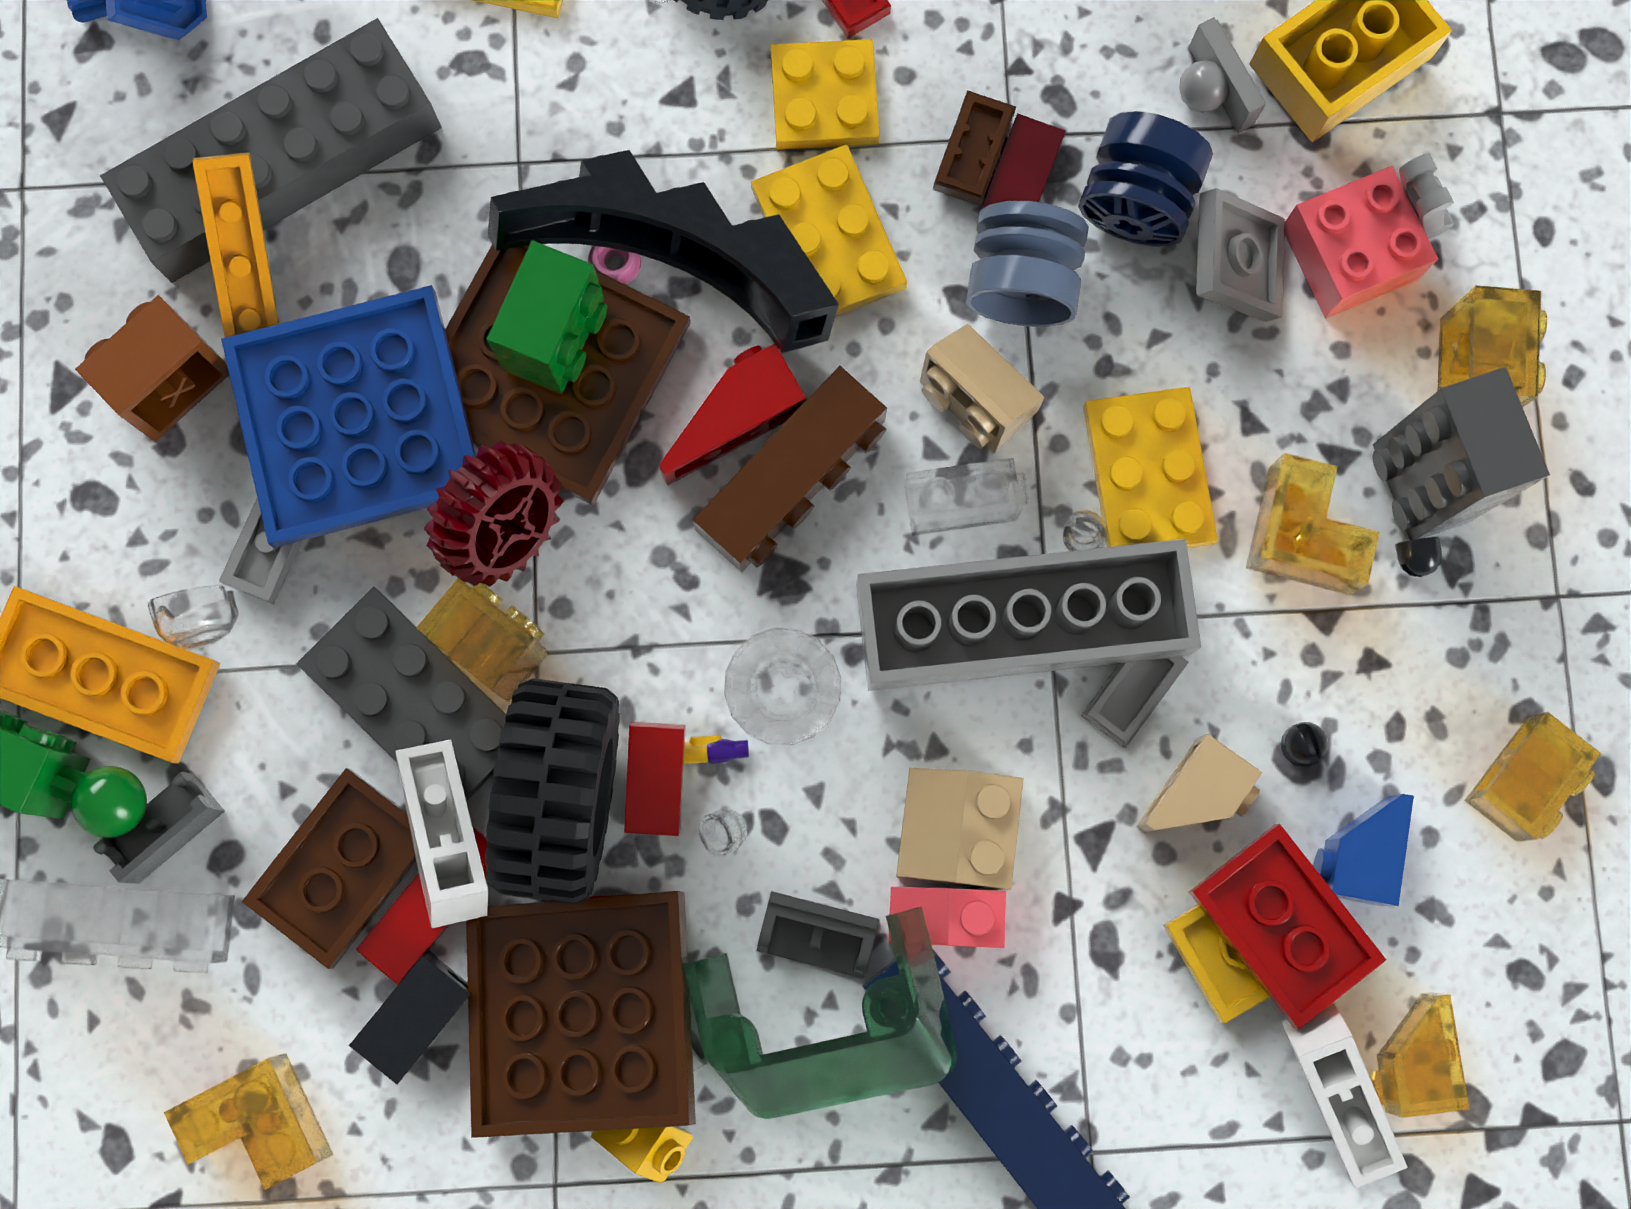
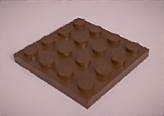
M491 245L445 329L474 447L479 449L483 444L493 448L499 441L506 444L517 443L521 447L526 446L548 461L549 466L555 470V477L562 483L561 490L594 506L690 326V316L596 271L605 299L603 303L608 305L606 317L598 333L590 332L582 349V351L586 352V359L578 379L575 382L568 380L563 393L560 394L504 371L487 341L491 328L529 248L528 245L496 251L494 246Z
M668 891L586 899L576 905L549 901L490 906L487 909V916L466 920L468 990L472 992L468 997L471 1138L696 1124L685 892Z

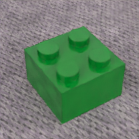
M531 241L487 337V341L504 371L560 394L563 393L568 380L575 382L578 379L586 359V352L582 351L590 332L598 333L608 305L603 303L605 299L594 265L536 241Z

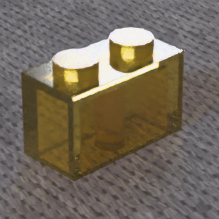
M1549 712L1529 716L1464 801L1516 842L1537 840L1538 838L1544 839L1561 822L1563 814L1559 810L1569 796L1578 795L1592 781L1595 771L1591 767L1601 755V752Z

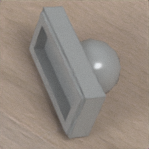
M1213 17L1199 24L1188 47L1196 62L1182 74L1179 90L1182 101L1191 110L1204 113L1214 111L1222 105L1237 133H1240L1254 126L1266 102L1218 19L1216 20Z

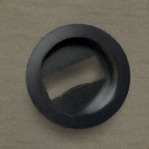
M1439 537L1420 538L1395 544L1397 559L1401 569L1410 576H1427L1435 572L1441 563L1442 551Z
M1301 722L1289 727L1285 731L1281 739V749L1285 758L1292 764L1302 767L1310 766L1320 762L1326 755L1328 738L1318 725L1310 722ZM1305 729L1316 752V755L1311 757L1307 743L1300 732Z

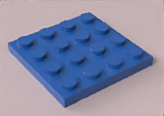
M432 285L221 339L268 544L273 548L426 509L438 501L439 495L435 488L444 487L449 481L448 470L457 471L461 468L464 455L476 457L436 291Z

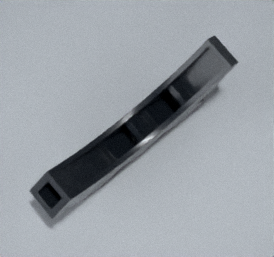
M630 150L581 160L580 174L577 178L493 196L490 199L488 238L496 251L528 246L533 240L541 244H581L635 253L685 271L730 298L762 327L781 353L829 340L839 303L779 214L757 220H748L732 226L704 182L656 193Z

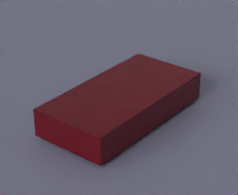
M1017 113L981 210L990 204L1005 201L1040 202L1066 130Z

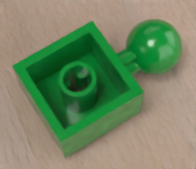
M0 710V806L19 814L63 819L71 804L72 813L77 823L88 833L103 838L121 836L138 825L146 811L147 795L142 782L135 774L117 766H103L85 773L91 759L74 752L77 744L76 741L49 730L41 731L28 726V721Z

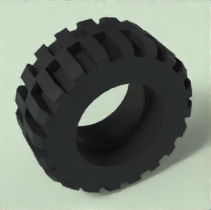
M535 678L519 684L518 688L515 689L512 695V703L508 706L505 715V725L500 735L499 751L493 771L492 792H490L489 819L486 828V876L489 885L501 895L575 905L589 899L590 895H592L603 854L605 834L607 833L619 740L620 705L618 697L609 689Z

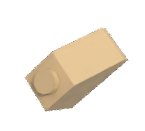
M1205 734L1194 741L1136 827L1146 833L1232 818L1235 813L1243 816L1260 793V789L1254 785L1263 772L1209 734Z

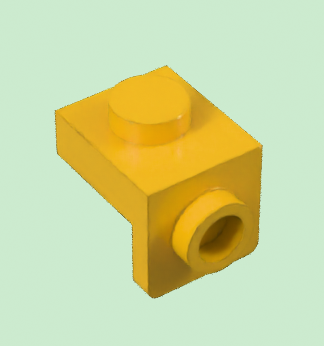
M679 1126L593 1131L590 1136L634 1174L659 1183H663L668 1175L672 1174L681 1165L685 1156V1149L693 1138L688 1131Z

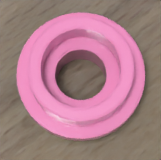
M592 246L588 256V263L593 264L596 271L627 285L638 275L641 268V257L631 252ZM612 256H620L625 260L623 266L616 270L609 269L606 266V262Z

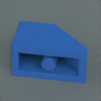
M1399 794L1384 798L1326 839L1324 849H1318L1313 866L1338 898L1377 906H1399L1413 795Z

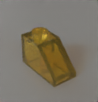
M1436 992L1421 993L1376 1056L1379 1070L1373 1072L1372 1080L1381 1105H1384L1386 1113L1401 1118L1470 1110L1451 995Z

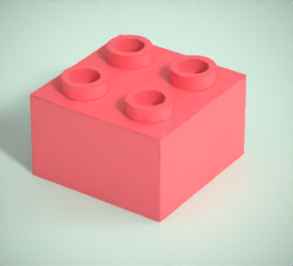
M1393 166L1297 204L1284 223L1286 239L1325 318L1419 280L1438 260Z

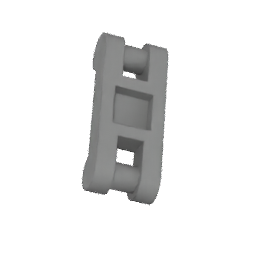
M1429 153L1408 161L1399 169L1401 184L1428 239L1454 226V222L1447 210L1454 201L1448 189L1442 187L1438 177L1434 176L1433 173L1437 170V167Z

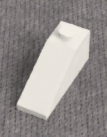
M451 739L396 750L400 780L431 928L487 916L488 887Z
M1332 1003L1300 1030L1294 1029L1287 1019L1281 1020L1297 1061L1354 1188L1408 1168L1353 1036L1335 1003Z

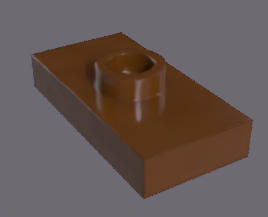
M967 90L934 181V191L982 206L1013 120L1016 106Z

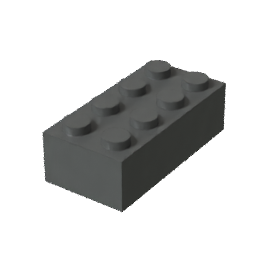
M1506 367L1439 389L1372 444L1375 450L1372 459L1376 473L1382 481H1387L1394 498L1392 502L1394 519L1401 530L1407 531L1410 540L1425 538L1469 523L1550 476Z

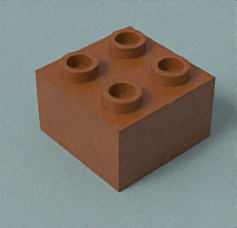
M159 295L151 302L142 303L134 308L128 315L126 324L109 339H103L95 343L87 351L85 360L75 368L83 379L121 418L154 442L162 437L229 376L227 363Z

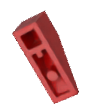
M775 343L765 349H762L759 345L751 347L740 353L733 360L735 365L726 370L660 462L661 474L667 486L784 424L806 401V396Z

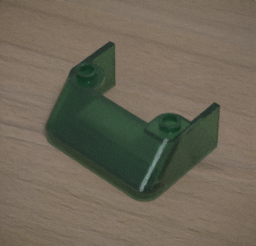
M922 906L886 916L899 974L877 980L866 990L862 1000V1013L867 1032L763 1054L757 1029L749 1019L741 1015L727 953L683 964L704 1056L750 1113L763 1119L782 1117L933 1085L946 1078L953 1071L957 1062V1047Z

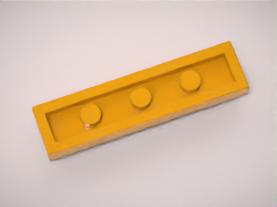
M250 152L193 158V168L225 338L280 324Z

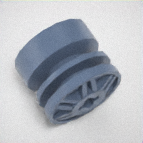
M1005 201L990 204L980 210L976 229L978 235L976 236L973 249L980 260L972 263L966 305L973 312L985 318L1020 326L1049 327L1063 325L1074 320L1078 310L1081 278L1074 270L1080 268L1084 262L1085 251L1082 247H1084L1087 241L1089 229L1084 218L1068 209L1033 201Z

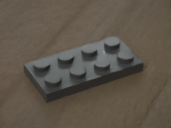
M374 586L296 663L396 762V750L451 739L466 801L493 775L506 713Z

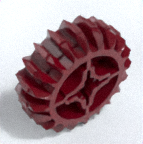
M502 441L497 442L493 448L482 444L476 457L464 455L461 468L457 471L448 470L450 479L444 487L435 488L439 498L436 503L427 508L432 519L425 525L424 530L430 536L426 546L432 551L433 556L440 562V566L444 570L473 586L483 583L491 587L498 579L508 582L515 569L525 571L527 560L532 556L539 557L538 549L541 544L552 539L548 533L551 526L560 521L555 511L562 505L564 500L558 494L562 483L555 477V470L549 466L548 461L526 446L521 447L517 443L506 444Z

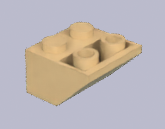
M969 324L940 340L926 352L920 383L924 386L921 389L923 395L939 411L944 412L948 409L962 422L959 425L961 432L972 444L980 449L986 446L995 454L1039 411L1045 398Z

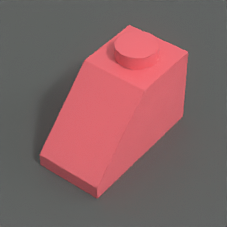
M890 887L888 942L1005 948L1006 891Z

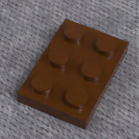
M345 768L241 902L327 969H333L416 862L407 812L352 769Z

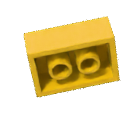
M1315 0L1265 35L1249 65L1313 143L1429 61L1452 32V29L1428 0Z

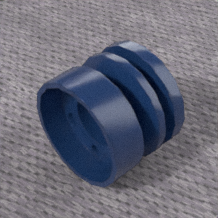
M1134 111L1122 112L1111 117L1096 155L1099 165L1092 167L1087 180L1088 186H1085L1078 205L1083 217L1095 227L1114 237L1132 243L1152 247L1172 246L1180 243L1186 233L1189 224L1188 219L1196 204L1193 195L1199 193L1213 156L1210 143L1199 132L1189 126L1159 114Z

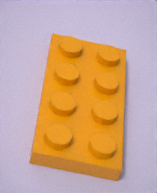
M14 586L0 616V699L165 761L179 764L221 663Z

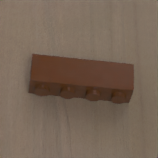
M839 365L693 519L695 531L741 573L750 564L758 568L777 548L778 544L773 539L787 524L792 529H795L811 513L815 505L810 500L822 487L825 486L830 491L846 476L851 468L846 462L856 451L861 448L866 453L882 438L887 430L882 425L886 419L887 407Z

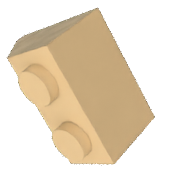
M909 768L896 877L1004 891L1011 890L1024 778L966 770Z

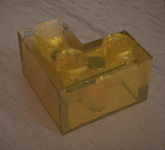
M1284 453L1268 469L1246 569L1351 595L1369 583L1380 532L1326 518L1338 466Z
M458 578L416 629L491 691L509 702L518 685L525 682L549 654L546 648L539 642L545 634L537 628L534 622L511 605L505 613L498 607L503 600L483 583H479L471 588Z
M287 1053L267 1058L164 1112L187 1165L209 1157L242 1140L264 1190L333 1155Z

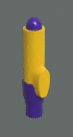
M718 734L692 736L689 742L685 743L684 764H715L737 758H749L748 740L722 739L721 735Z

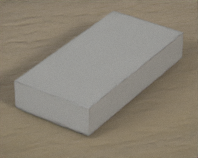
M1172 657L1118 664L1083 711L1081 717L1120 746L1126 748L1189 662L1183 657Z

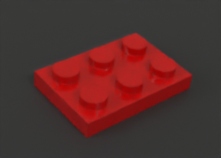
M1281 824L1273 825L1188 892L1294 1029L1300 1030L1387 960Z

